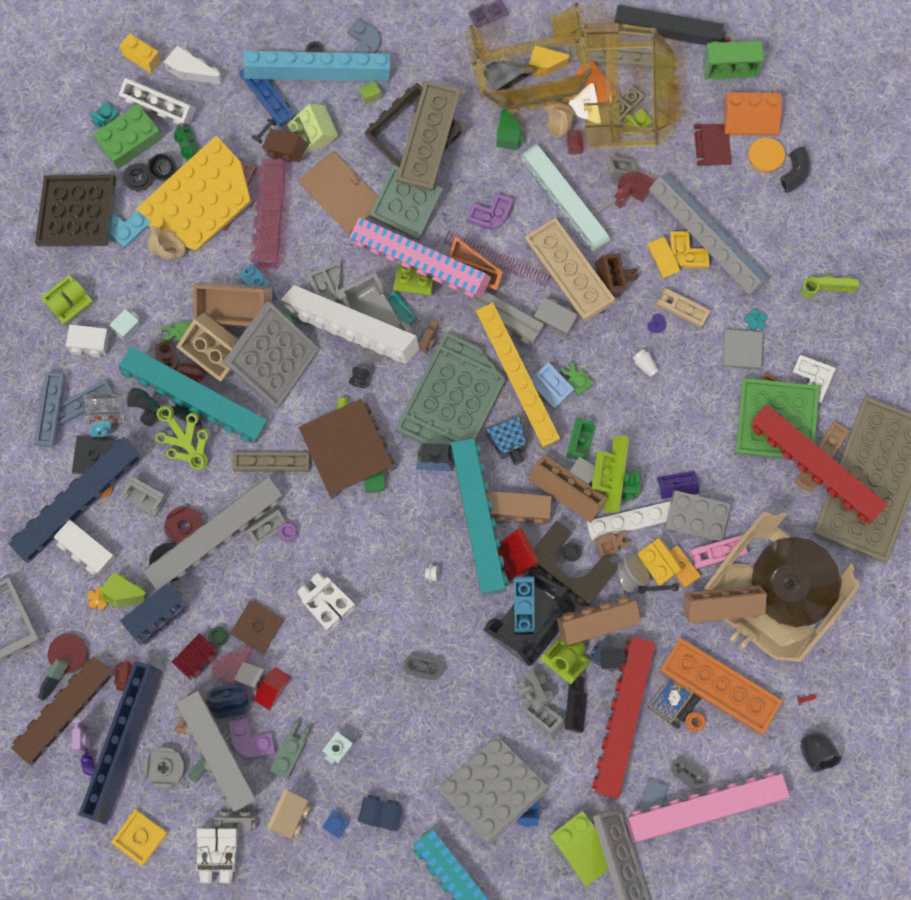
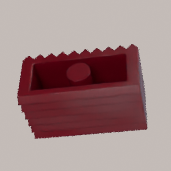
M199 633L172 660V663L191 681L192 678L197 679L203 673L202 668L207 663L210 665L214 662L218 651Z

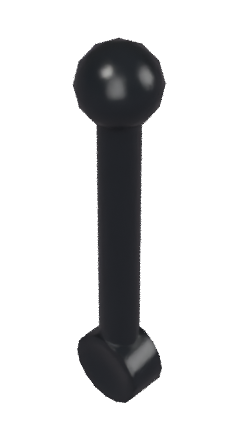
M677 584L646 588L645 586H639L638 592L644 594L646 591H677L679 586Z

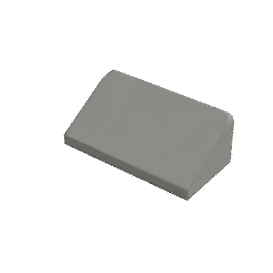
M275 507L250 523L245 528V531L255 546L276 534L279 527L287 522L279 509Z

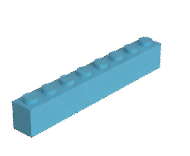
M244 51V79L389 82L390 54Z

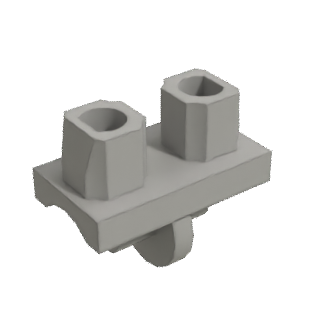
M533 670L528 671L527 676L521 681L520 686L522 689L518 692L520 699L526 698L528 702H531L536 712L541 711L544 705L551 703L554 696L550 690L543 691L542 687L546 683L543 674H535Z

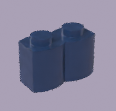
M368 795V798L363 797L358 823L397 832L403 807L399 806L400 802L388 800L386 803L381 802L380 797Z

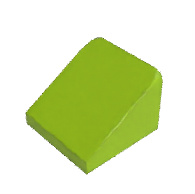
M376 82L358 88L365 104L382 98L381 91Z

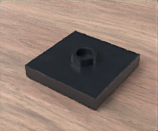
M77 435L72 473L84 474L83 471L88 466H93L102 453L108 452L112 448V444L116 439Z

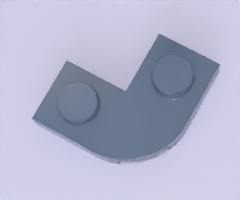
M357 18L347 31L348 35L360 42L352 53L376 54L380 44L379 34L373 27Z

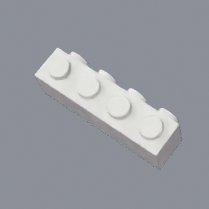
M128 78L124 79L119 92V96L125 98L124 101L133 105L138 103L142 109L149 112L151 110L157 111L158 116L165 119L168 117L173 118L174 123L182 126L184 123L191 124L197 108Z

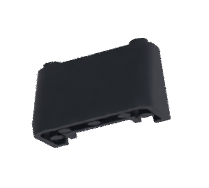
M532 569L523 577H534L535 632H515L514 605L502 620L493 618L487 622L483 629L489 637L528 666L533 665L558 634L557 618L575 610V603L565 589Z

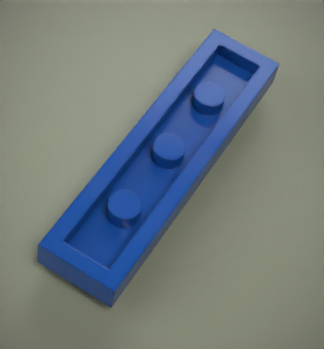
M244 69L239 71L241 78L279 127L294 118L292 111L267 79H244Z

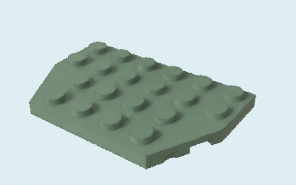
M445 332L395 431L421 444H447L451 447L452 442L473 438L476 441L505 383V378L496 370L493 363L487 359L480 347Z

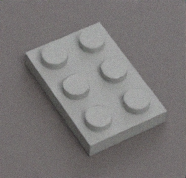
M673 490L665 528L722 541L731 504Z

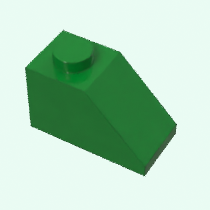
M506 107L501 108L496 147L518 150V144L523 142L524 133H520L521 126Z

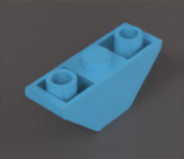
M514 577L515 632H535L534 577Z

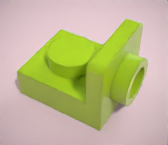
M640 109L631 116L630 114L626 115L624 121L626 130L630 133L632 132L635 136L653 124V121L643 109Z

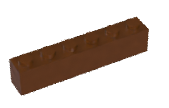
M95 657L89 658L83 663V669L68 680L69 684L65 689H60L54 696L55 700L50 705L44 706L41 710V715L37 720H32L26 727L27 731L23 735L17 736L13 741L11 749L27 764L34 765L114 676Z

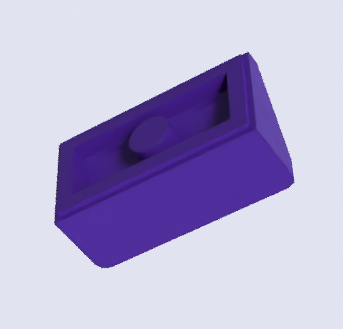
M695 471L657 477L661 499L672 498L673 490L688 494L699 493V482Z

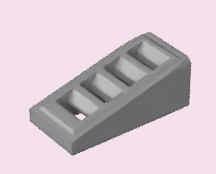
M528 702L522 709L552 739L565 726L564 719L547 705H544L541 711L544 709L545 712L539 719L536 716L541 711L531 713L530 711L533 708L531 702ZM550 715L551 718L544 724L543 721Z

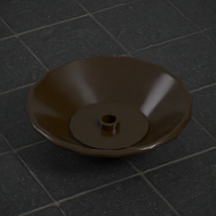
M790 537L777 540L762 551L754 564L751 583L752 586L760 585L767 594L766 615L779 624L802 627L813 625L828 615L838 600L841 581L837 564L826 549L812 540ZM790 580H793L795 582L794 587L790 586Z

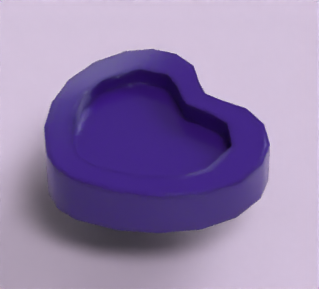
M660 314L653 315L652 321L647 325V329L652 333L663 332L666 329L664 317Z

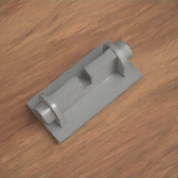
M221 809L216 812L214 817L215 828L234 829V823H237L238 831H252V829H256V821L253 820H255L257 812H252L250 809H242L240 812H232L231 809Z

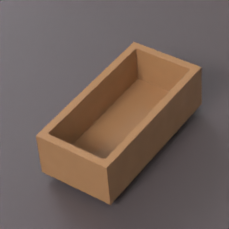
M216 282L193 284V320L204 312L218 324L249 326L266 302L272 303V286Z

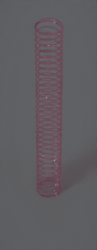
M448 231V233H447V235H446V237H445V240H446V241H447V237H449L448 235H450V231Z

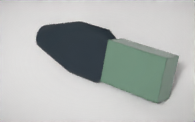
M58 659L54 661L48 671V676L40 687L38 695L40 700L44 701L55 689L68 666L66 661Z

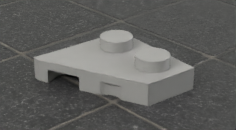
M340 260L307 274L315 294L335 301V292L340 290Z

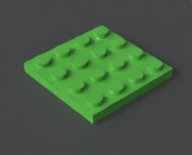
M742 378L735 454L785 459L778 448H772L767 444L766 438L762 435H756L751 430V421L766 404L815 444L819 386Z

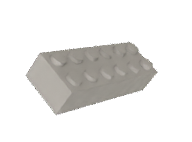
M197 690L177 701V707L174 709L180 719L184 718L187 724L184 728L189 737L193 736L195 738L194 747L199 755H204L206 760L203 763L208 773L213 772L215 776L213 782L217 790L223 791L225 795L223 796V801L227 809L232 808L233 812L255 801L256 796L201 692Z

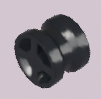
M353 367V375L349 378V384L359 388H366V381L371 373L364 368Z

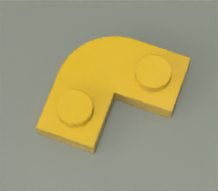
M689 231L670 232V249L680 267L687 269L709 268V252L705 248L690 249Z

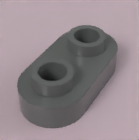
M410 655L403 663L405 672L411 676L436 680L443 672L442 664L436 659ZM413 662L416 663L417 668L411 669L410 664ZM435 667L437 671L430 673L429 668Z

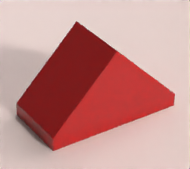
M274 667L262 680L253 701L270 711L292 677Z

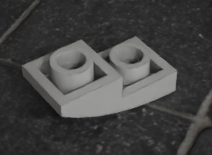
M630 85L620 97L618 96L607 111L621 122L645 98V95Z

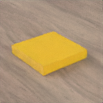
M135 809L110 843L144 867L168 832Z

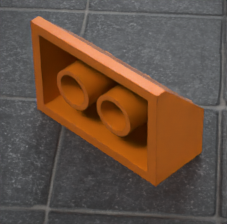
M726 92L723 100L724 133L727 135H779L782 113L781 93Z

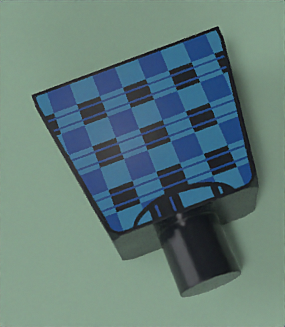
M520 416L486 429V437L501 459L510 456L514 465L524 461L521 452L527 449V442Z
M421 444L417 450L416 470L453 471L451 447L447 444Z

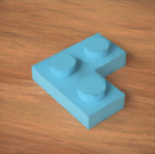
M112 211L109 235L125 249L149 227L150 221L142 213L136 211L128 220L123 222Z

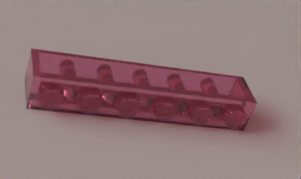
M262 159L261 166H258L260 182H257L256 192L259 194V199L255 200V210L258 211L257 217L254 216L256 234L252 236V244L255 245V251H251V262H254V265L260 269H278L285 162L284 160Z

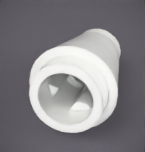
M645 349L632 358L635 361L634 364L649 377L659 371L649 351L646 352Z

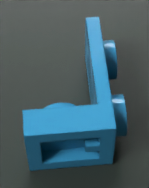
M254 264L238 273L246 285L271 286ZM272 288V301L277 299V296Z

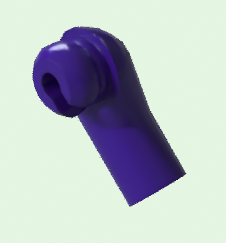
M84 753L80 760L84 774L92 777L95 763L90 753Z

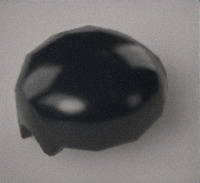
M156 154L148 161L147 170L150 176L158 181H167L176 172V163L173 157L168 154Z

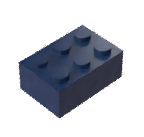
M166 583L122 618L120 622L140 646L143 643L146 645L154 639V634L158 631L163 632L170 626V621L174 618L176 620L181 618L185 614L184 610L187 607L169 584Z

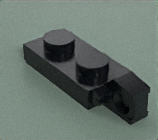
M578 676L572 684L569 683L564 730L576 733L584 732L587 693L584 692L585 677Z

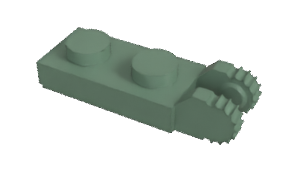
M296 720L290 729L289 735H286L269 770L287 780L304 748L305 740L311 727L306 726L300 740L293 737L300 723Z

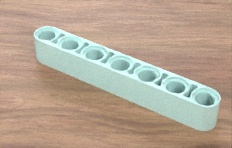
M537 144L520 154L522 161L526 162L528 169L534 176L538 177L537 180L542 187L549 191L548 194L552 200L559 204V209L566 218H570L569 221L577 232L580 231V236L587 245H591L592 251L595 252L610 242L606 231Z

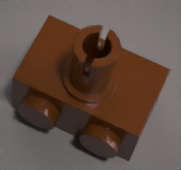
M620 254L602 255L595 262L597 275L613 297L620 296L628 289L627 280L638 279V273H634L638 271L636 268L623 270Z

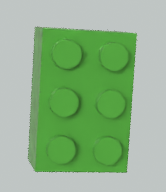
M715 41L707 43L703 57L704 79L759 77L764 62L762 41H730L727 43Z
M139 104L93 134L96 143L117 170L162 140L159 129Z

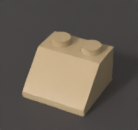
M284 789L267 828L293 840L294 836L298 837L302 829L300 822L303 817L307 818L311 809L308 806L309 801Z

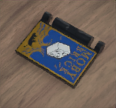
M669 678L648 707L676 729H679L681 726L674 720L678 718L684 723L687 715L692 712L701 698Z

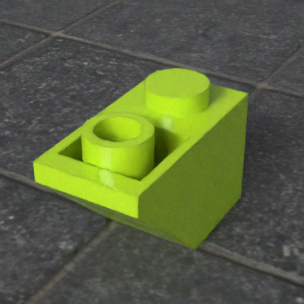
M113 572L100 588V598L115 608L141 604L146 600V592L141 586L130 583L124 575H118Z

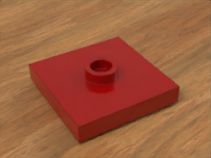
M522 528L515 530L499 542L498 556L502 555L504 569L510 581L514 580V577H520L539 563Z

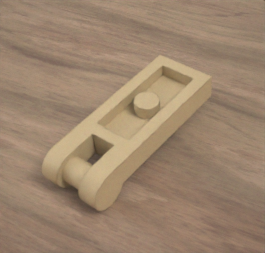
M664 288L661 292L662 296L656 301L655 306L702 329L711 311ZM668 299L673 300V303H668Z

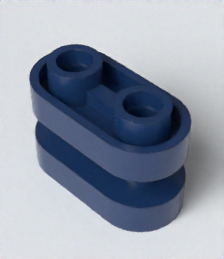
M242 684L213 688L206 695L209 709L216 719L242 715L250 709L246 687Z

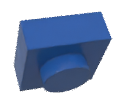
M333 810L322 828L339 839L350 821Z

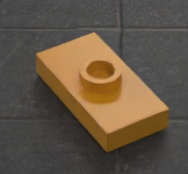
M678 545L670 550L683 568L675 576L682 586L686 588L701 576Z

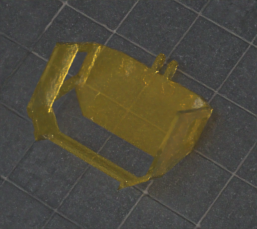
M578 2L574 3L567 10L561 11V16L556 17V14L549 15L554 37L485 51L481 30L474 31L473 24L469 25L464 33L480 99L502 111H509V114L520 112V108L527 107V110L538 108L541 106V103L549 106L556 104L555 101L560 99L563 102L574 100L573 97L579 94L592 74ZM579 40H581L582 49H583V54H584V59H583L581 47H580V44H579ZM574 44L581 74L500 92L487 93L481 63L533 53L535 45L553 49Z
M612 22L585 23L583 35L586 36L587 50L606 49V102L584 103V110H588V119H585L588 148L658 146L676 128V121H679V110H675V106L679 105L678 76H675V70H678V59H674V51L655 28ZM619 33L651 35V41L620 42ZM651 47L653 129L621 125L619 123L618 49ZM621 133L653 135L654 139L621 141Z

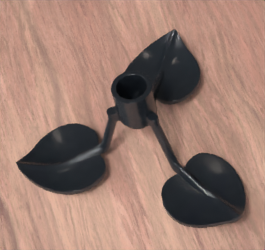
M132 388L127 396V406L145 409L140 417V421L146 426H153L158 418L157 410L160 408L155 400L157 395L155 390L152 397H150L145 390ZM176 404L171 406L174 410V416L187 422L186 417L191 413L189 411L190 408ZM190 416V419L195 421V417ZM199 417V421L195 425L201 428L202 423Z

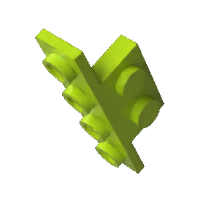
M614 436L612 453L597 451L592 489L606 493L608 499L604 504L603 512L618 513L620 511L629 436Z

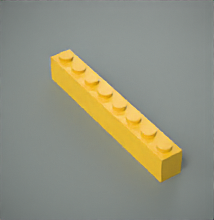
M492 302L476 310L543 448L545 449L560 442L561 439L494 303Z

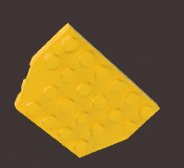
M216 135L140 204L135 211H139L150 221L149 226H158L162 232H174L185 247L198 251L241 213L252 200L248 191L247 181L245 180L242 163Z

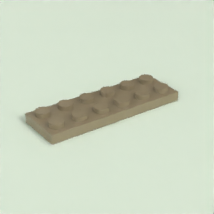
M425 81L396 178L397 183L433 191L461 89Z

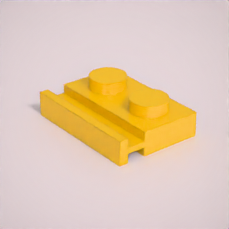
M661 537L637 554L659 586L683 570Z

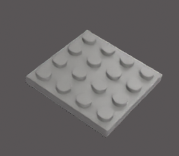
M266 302L222 363L270 406L277 409L319 348L272 303Z
M496 735L437 790L485 842L490 845L550 789Z

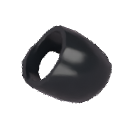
M821 732L808 733L800 741L802 755L813 772H820L840 764L842 755L827 735ZM834 756L831 760L823 761L828 757Z

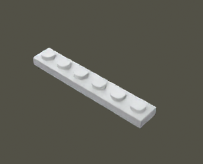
M671 501L594 519L591 523L587 521L590 539L593 541L594 538L610 532L617 535L621 530L631 532L666 523Z

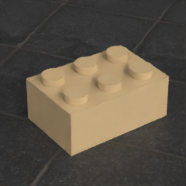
M203 312L192 321L176 347L222 382L232 373L222 362L239 339Z

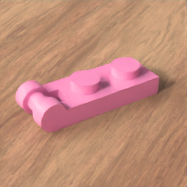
M742 535L690 550V555L695 560V569L698 570L724 562L735 545L740 541ZM746 547L737 558L748 554ZM706 553L708 559L702 560L701 554Z

